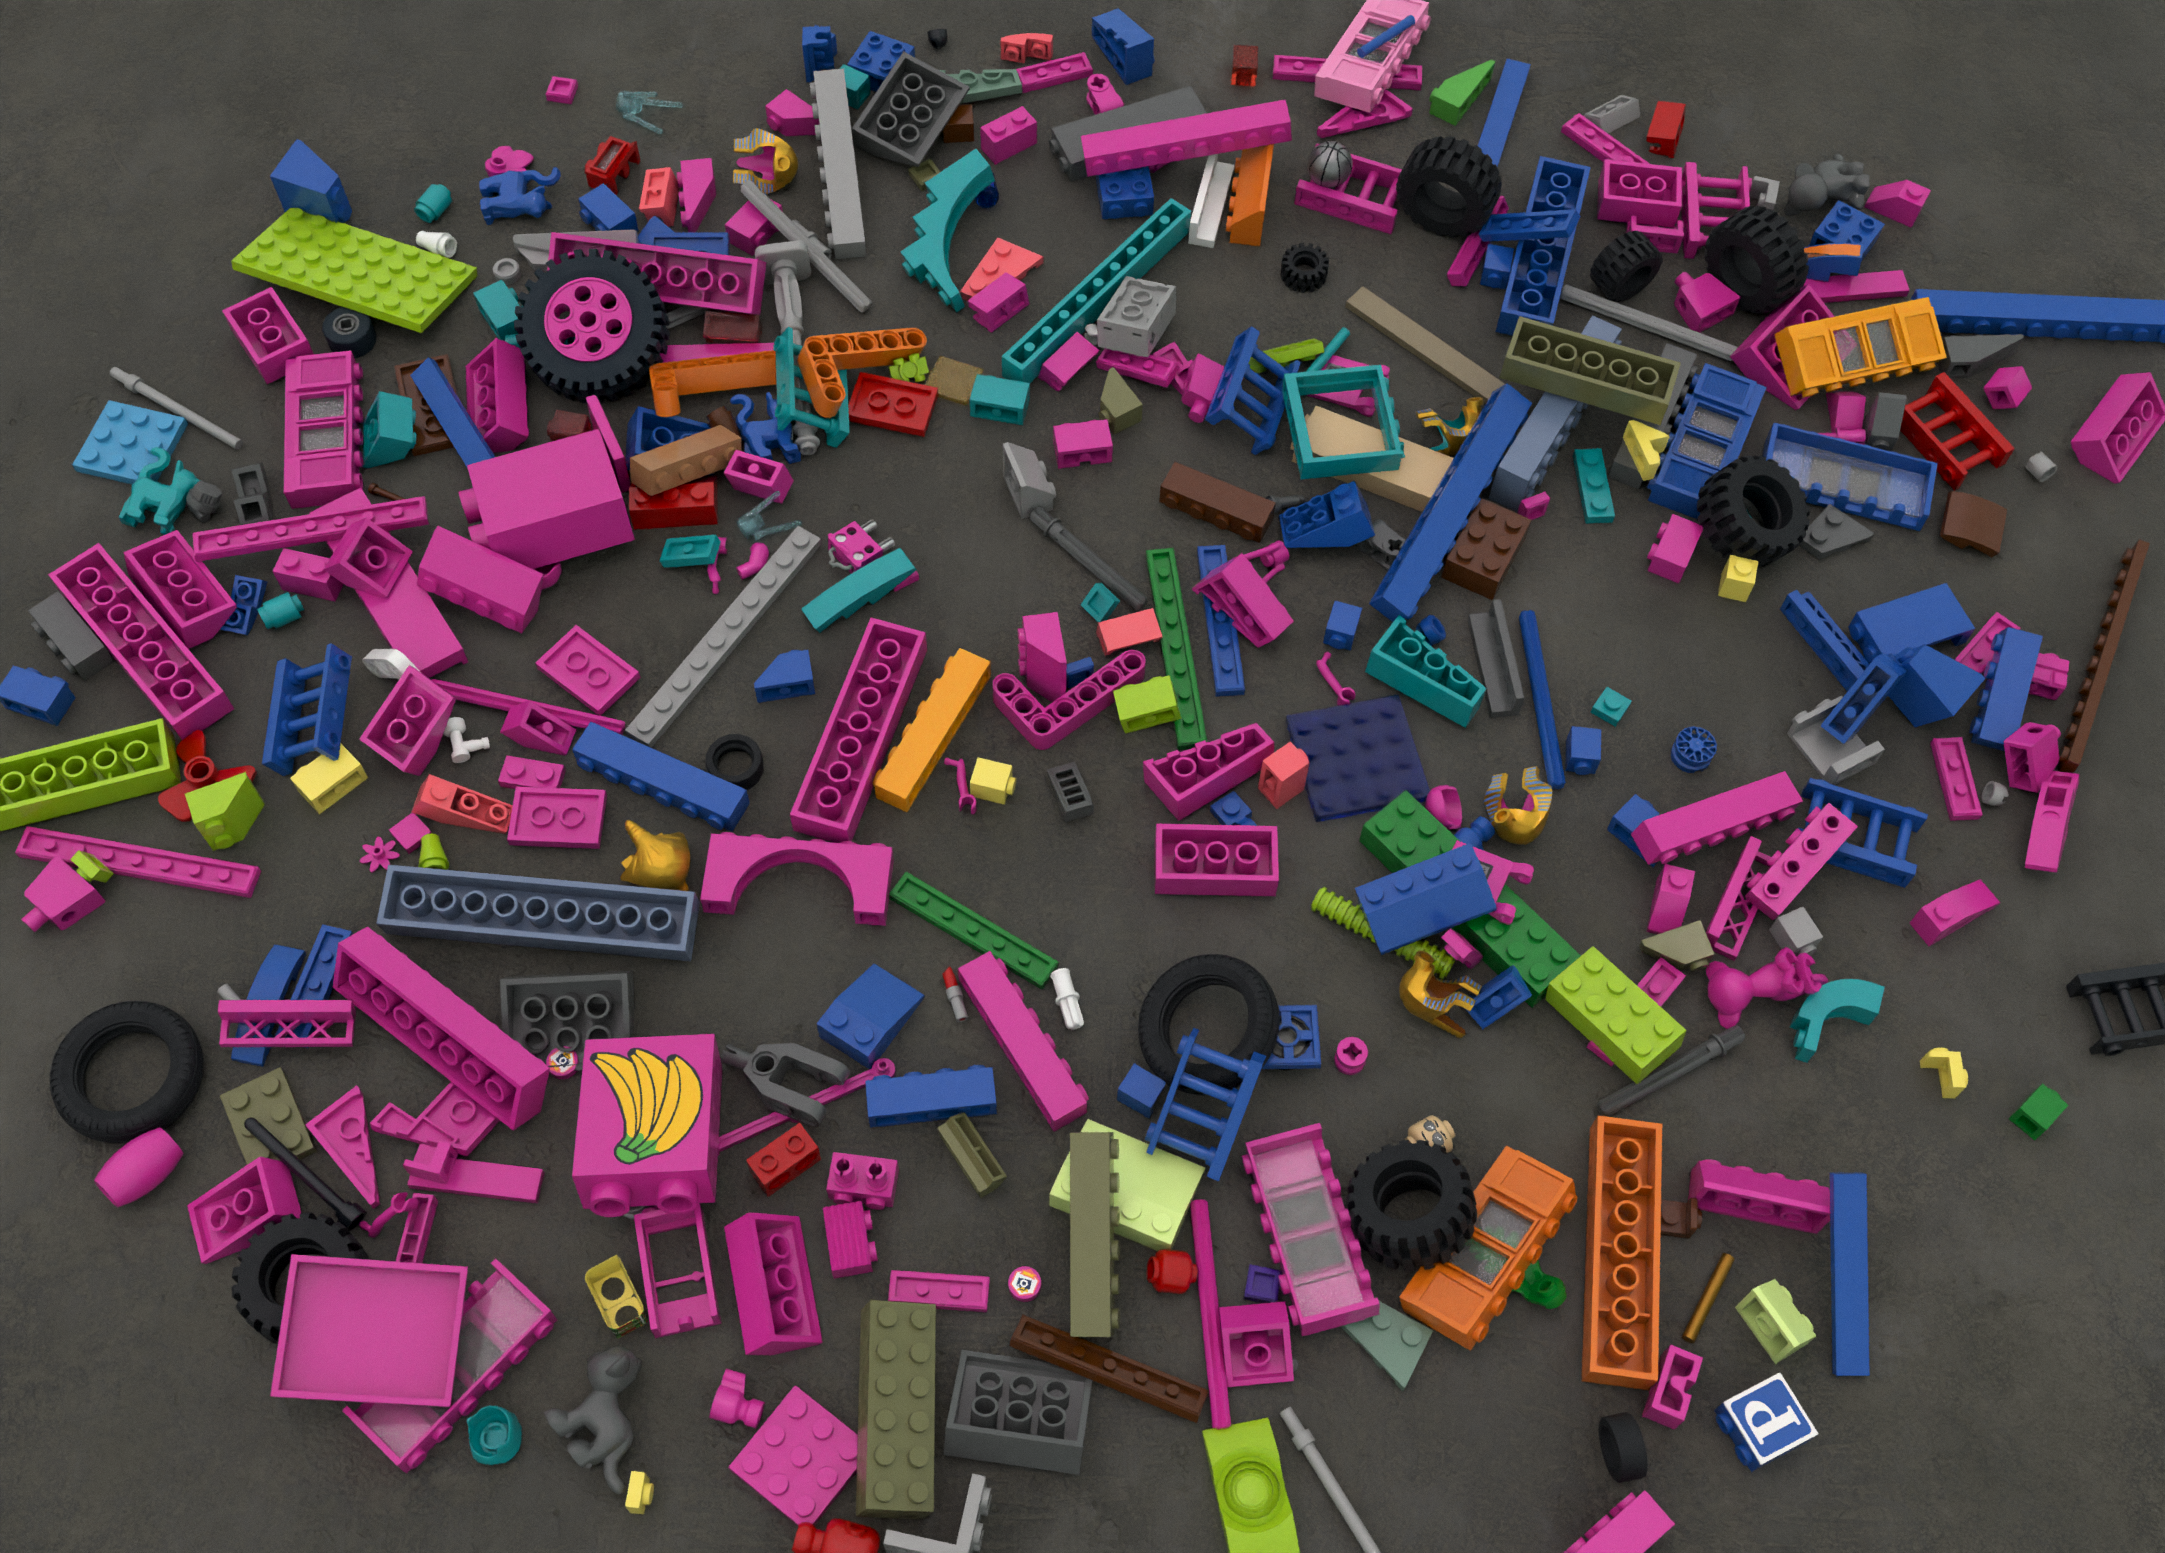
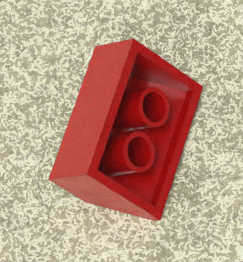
M703 476L650 496L631 483L629 487V513L634 530L717 525V476Z

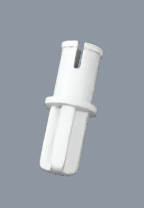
M1068 968L1057 969L1050 975L1057 994L1055 1002L1061 1008L1066 1028L1077 1030L1084 1025L1078 1003L1080 996L1074 990L1070 970Z

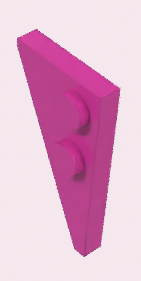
M1385 89L1380 103L1375 104L1370 113L1346 106L1319 126L1317 135L1320 138H1325L1409 118L1412 115L1413 108Z
M356 1085L305 1125L371 1207L375 1209L380 1205L379 1191L363 1092Z

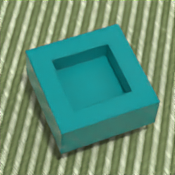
M1095 583L1080 605L1097 622H1102L1109 618L1120 600L1102 583Z
M1606 687L1590 713L1616 727L1632 701Z

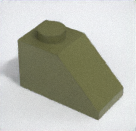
M1112 367L1108 371L1098 414L1100 420H1108L1110 430L1116 434L1142 421L1143 404L1116 369Z
M1701 920L1643 939L1639 945L1642 953L1658 960L1662 957L1675 968L1680 970L1690 968L1692 972L1709 966L1708 961H1711L1714 956V951Z

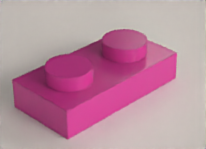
M506 755L498 783L500 787L516 789V786L561 788L566 769L561 764Z

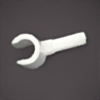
M1096 324L1087 325L1085 327L1087 333H1084L1086 340L1092 345L1098 344Z

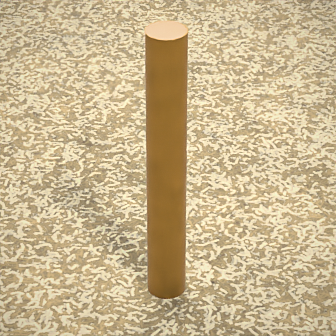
M1722 1253L1682 1335V1339L1686 1342L1694 1344L1735 1260L1733 1256Z

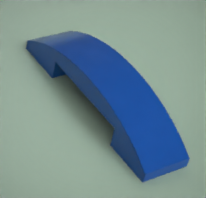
M274 945L263 961L246 1000H284L291 980L296 981L306 955L305 950ZM239 1023L235 1038H241L251 1029L245 1023ZM268 1023L259 1032L265 1038H274L271 1032L275 1023ZM233 1047L231 1059L263 1067L271 1047Z

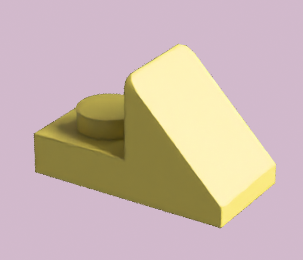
M1631 420L1627 424L1623 439L1642 480L1654 479L1656 471L1660 466L1659 453L1665 450L1669 435L1636 420Z

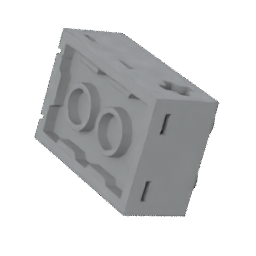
M1126 276L1097 319L1098 347L1111 351L1130 353L1135 356L1149 357L1176 314V286L1168 284L1165 286L1163 283L1138 278L1135 280L1133 277Z

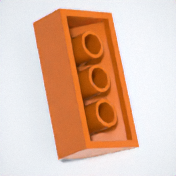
M1274 144L1242 149L1241 158L1236 157L1234 173H1238L1239 176L1233 177L1231 192L1236 193V196H1230L1228 211L1233 212V216H1227L1226 232H1230L1229 243L1260 246Z

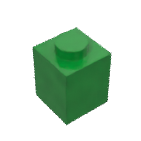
M2042 1083L2010 1116L2009 1120L2035 1141L2052 1125L2067 1108L2068 1104L2062 1100L2056 1091Z

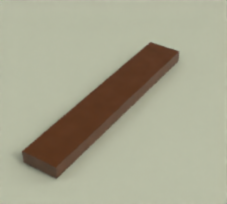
M1022 1315L1010 1340V1347L1195 1423L1199 1419L1209 1392L1207 1389L1082 1338L1070 1337V1333L1026 1315Z

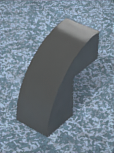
M263 462L231 469L239 496L234 500L240 525L270 521L272 519L271 496Z

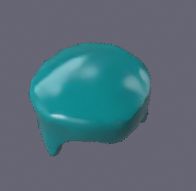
M486 1406L467 1419L469 1445L472 1456L478 1463L485 1465L503 1464L512 1459L519 1451L522 1442V1426L516 1415L499 1406Z

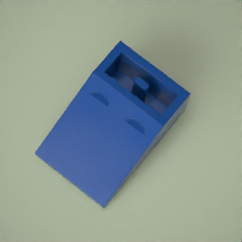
M1355 481L1341 484L1335 490L1324 495L1315 496L1310 501L1297 507L1288 508L1279 515L1286 548L1350 547L1375 536L1368 505Z

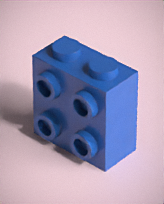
M869 31L847 66L869 75L870 89L877 92L903 51L915 57V46Z
M1149 166L1096 175L1102 219L1153 215L1154 194Z
M1838 200L1814 232L1809 246L1827 243L1864 244L1863 260L1877 242L1885 224Z

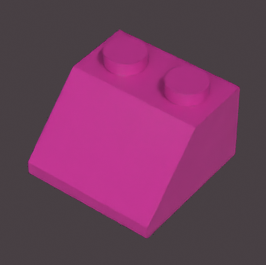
M366 517L350 524L324 570L348 587L385 598L388 596L413 551Z
M1285 1301L1219 1307L1227 1387L1294 1381L1290 1327Z

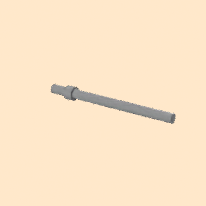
M113 367L110 370V376L122 382L126 389L133 393H140L176 415L184 417L188 422L234 449L238 450L242 447L243 441L148 386L137 375H129L117 367Z
M1291 1406L1283 1410L1280 1415L1293 1435L1291 1440L1298 1451H1303L1364 1552L1381 1553L1314 1445L1316 1440L1308 1428L1304 1429Z

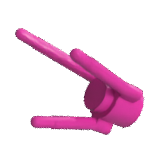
M1280 540L1262 549L1244 554L1247 560L1260 557L1265 567L1273 568L1262 578L1265 583L1278 572L1284 570L1285 566L1283 563L1289 560L1288 549Z

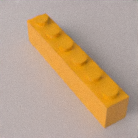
M959 648L954 657L950 656L944 667V674L940 679H935L927 701L923 700L918 706L917 717L912 724L908 723L902 733V741L898 747L894 746L891 749L887 765L883 770L879 769L876 773L873 785L877 799L908 812L990 679V661L962 648Z

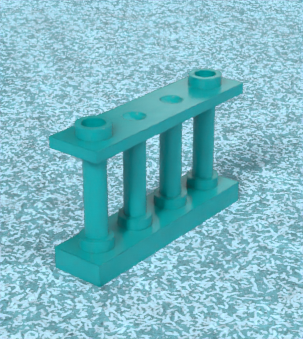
M787 327L781 336L776 337L773 345V350L776 352L777 406L775 417L777 418L778 430L783 431L792 420L824 429L827 445L837 448L850 433L847 369L837 370L846 396L834 417L823 418L795 409V399L813 403L807 390L794 387V376L803 379L799 366L794 365V355L799 356L803 346L793 343V328Z

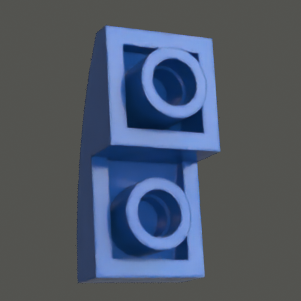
M235 575L231 599L235 602L237 608L220 630L244 635L249 634L258 615L257 609L261 607L267 581Z

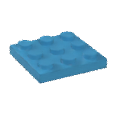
M108 400L72 466L76 472L133 484L138 479V475L144 466L159 461L157 456L151 454L152 448L165 449L171 457L188 423L184 417ZM162 472L150 475V479L158 481Z

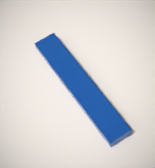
M1506 59L1478 143V147L1482 149L1481 152L1485 155L1488 154L1492 158V164H1496L1497 168L1531 64Z
M428 357L410 376L463 462L467 466L495 458L492 450L434 359Z
M1225 545L1197 546L1200 581L1213 569L1227 562ZM1202 593L1216 697L1244 695L1245 685L1237 629L1231 625L1234 620L1223 610L1219 612L1211 607L1213 602Z
M1863 1172L1830 1173L1832 1373L1836 1376H1870L1867 1174Z

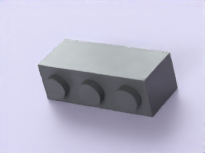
M59 591L28 610L35 620L30 623L41 638L45 635L48 636L49 640L46 641V644L56 656L62 653L65 658L61 662L71 675L77 672L85 681L114 662L105 646Z

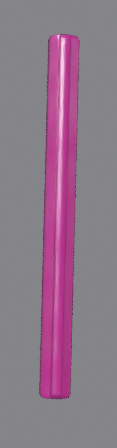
M432 679L433 682L459 701L508 712L510 707L531 701L571 726L586 729L589 723L593 722L623 735L625 730V722L622 720Z
M1200 1199L1191 1201L1190 1211L1197 1265L1213 1428L1224 1429L1231 1425L1208 1202L1207 1200Z

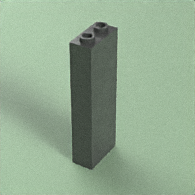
M1188 86L1052 128L1049 147L1051 153L1057 155L1061 171L1063 173L1066 172L1072 182L1087 177L1081 141L1082 135L1201 115L1207 112L1193 88Z

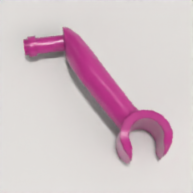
M1325 652L1323 658L1316 662L1318 670L1337 694L1338 707L1344 710L1350 707L1348 699H1355V691L1350 687L1343 688L1326 664L1331 657V653Z

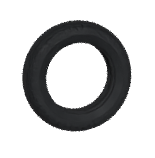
M1198 955L1175 964L1165 971L1152 985L1140 1010L1138 1037L1141 1051L1147 1064L1167 1085L1171 1086L1180 1062V1058L1174 1053L1169 1039L1171 1018L1177 1006L1186 996L1206 986L1222 985L1233 988L1243 995L1248 1007L1246 1032L1241 1042L1228 1056L1241 1061L1244 1058L1251 1060L1255 1051L1266 1056L1263 1066L1266 1064L1274 1050L1279 1033V1009L1271 986L1254 967L1228 955ZM1188 1062L1184 1071L1229 1090L1240 1087L1243 1081L1242 1078L1237 1077L1238 1073L1213 1063L1194 1064ZM1181 1084L1178 1087V1090L1184 1093L1206 1096L1204 1093Z
M125 1001L105 1006L78 1022L60 1043L50 1070V1091L54 1105L60 1116L71 1128L83 1136L100 1142L128 1143L139 1135L160 1127L165 1130L183 1115L198 1092L204 1067L202 1047L191 1025L170 1008L146 1001ZM129 1033H148L163 1039L170 1052V1068L165 1082L153 1097L137 1107L123 1111L103 1110L89 1102L85 1093L84 1078L91 1059L99 1049L111 1040Z

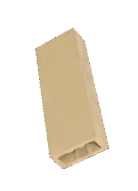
M1315 406L1311 415L1306 414L1305 416L1313 458L1386 451L1382 433L1379 429L1319 406ZM1399 437V441L1404 442L1403 451L1405 458H1401L1399 470L1332 477L1346 483L1355 481L1361 489L1423 512L1454 458ZM1293 442L1290 447L1291 450H1294ZM1294 451L1292 462L1297 463Z

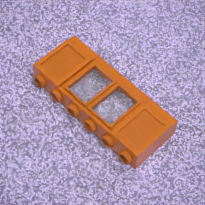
M1508 1146L1503 1149L1474 1190L1477 1204V1222L1473 1224L1475 1230L1469 1240L1464 1239L1466 1246L1458 1254L1454 1251L1451 1254L1452 1259L1444 1264L1441 1261L1434 1263V1268L1427 1270L1424 1269V1266H1421L1399 1296L1403 1312L1470 1351L1476 1342L1480 1343L1484 1340L1489 1330V1323L1493 1317L1499 1316L1503 1312L1507 1304V1297L1513 1289L1517 1290L1521 1286L1525 1277L1524 1272L1530 1264H1535L1542 1254V1246L1548 1238L1552 1239L1556 1235L1561 1218L1565 1213H1570L1577 1202L1574 1179Z

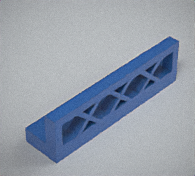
M1797 590L1787 594L1780 608L1781 612L1848 692L1869 666V663L1809 591L1802 595Z

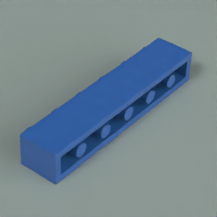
M593 722L589 723L572 749L577 765L583 770L598 772L612 783L617 784L620 782L625 784L639 795H644V793L650 795L658 803L667 807L670 805L677 807L691 818L699 817L704 819L710 826L718 830L724 828L733 832L750 804L746 789Z

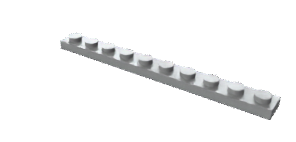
M800 526L795 528L625 729L626 735L629 738L650 748L655 745L822 545L821 538Z

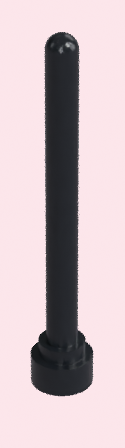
M250 1117L245 1120V1128L336 1211L337 1222H340L349 1231L359 1225L367 1214L359 1204H352L350 1201L345 1202L255 1118Z

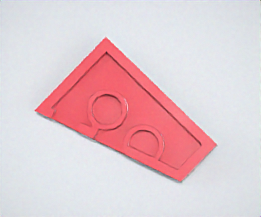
M997 237L961 289L960 295L963 300L968 301L1005 272L1018 280H1022L1026 277V273L1033 267L1038 268L1043 264L1044 256Z

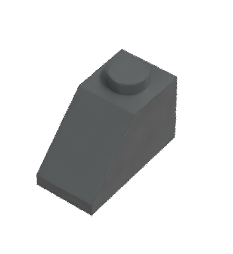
M1878 392L1863 421L1862 429H1865L1866 432L1865 445L1892 451L1899 438L1906 395Z

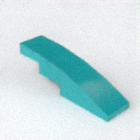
M898 548L848 575L824 591L801 610L815 630L821 633L839 617L843 616L847 619L868 601L874 605L917 569L904 551Z

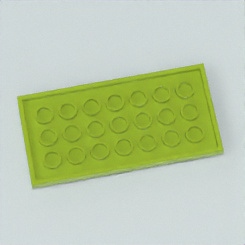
M289 208L231 260L232 269L419 333H422L477 277V267L350 226L346 223H335L326 220L324 216H314L305 213L300 208Z

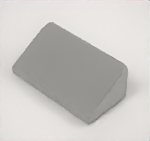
M1620 95L1585 113L1583 116L1609 134L1640 117L1639 101L1636 98Z

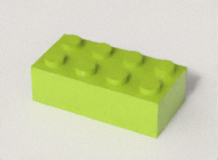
M1594 946L1561 972L1548 985L1545 1000L1589 1041H1592L1637 1085L1682 1045L1686 1029Z

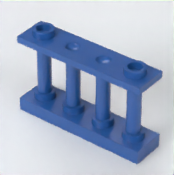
M1251 326L1236 336L1205 420L1215 425L1223 419H1229L1255 438L1251 453L1256 455L1265 449H1270L1276 441L1275 433L1285 408L1282 395L1284 374L1297 373L1301 362L1295 360L1286 367L1281 366L1257 348L1256 342L1260 332ZM1251 357L1278 376L1275 386L1250 369L1248 363ZM1243 377L1271 397L1267 407L1242 389L1241 382ZM1235 398L1263 417L1260 428L1234 410Z
M331 643L327 645L324 662L301 668L287 658L277 661L262 765L282 776H286L293 772L294 758L303 754L318 751L333 761L338 760L352 656ZM323 675L321 687L304 692L307 679ZM319 700L318 713L300 718L302 705ZM316 726L314 739L297 744L298 731Z
M1809 778L1800 795L1801 797L1811 799L1808 815L1816 806L1822 809L1823 804L1830 803L1834 807L1839 808L1840 812L1850 820L1852 813L1870 818L1864 847L1852 845L1845 841L1826 863L1906 888L1915 876L1917 868L1916 864L1905 860L1911 831L1917 833L1927 820L1928 814L1919 812L1912 807H1903L1838 787L1822 779ZM1882 822L1899 827L1893 857L1876 851Z
M1193 1028L1189 1037L1183 1035L1177 1053L1181 1054L1182 1057L1157 1124L1151 1122L1145 1141L1150 1143L1146 1153L1152 1155L1158 1142L1204 1160L1205 1164L1210 1166L1207 1177L1219 1181L1266 1056L1254 1051L1251 1060L1244 1058L1241 1061L1195 1043L1199 1029ZM1190 1055L1238 1073L1237 1077L1243 1079L1240 1089L1233 1088L1229 1090L1184 1072ZM1181 1084L1226 1102V1106L1232 1108L1229 1118L1222 1117L1220 1120L1175 1102L1174 1098L1179 1085ZM1170 1113L1215 1131L1216 1136L1221 1137L1218 1148L1211 1146L1209 1149L1164 1131L1163 1128L1168 1114Z

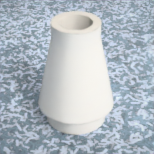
M420 231L416 236L417 245L434 254L450 258L457 250V241L449 233Z

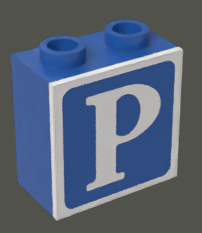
M1781 1373L1724 1401L1714 1410L1717 1415L1716 1421L1723 1433L1729 1434L1735 1444L1734 1449L1738 1459L1743 1465H1747L1751 1472L1798 1448L1818 1435V1432Z

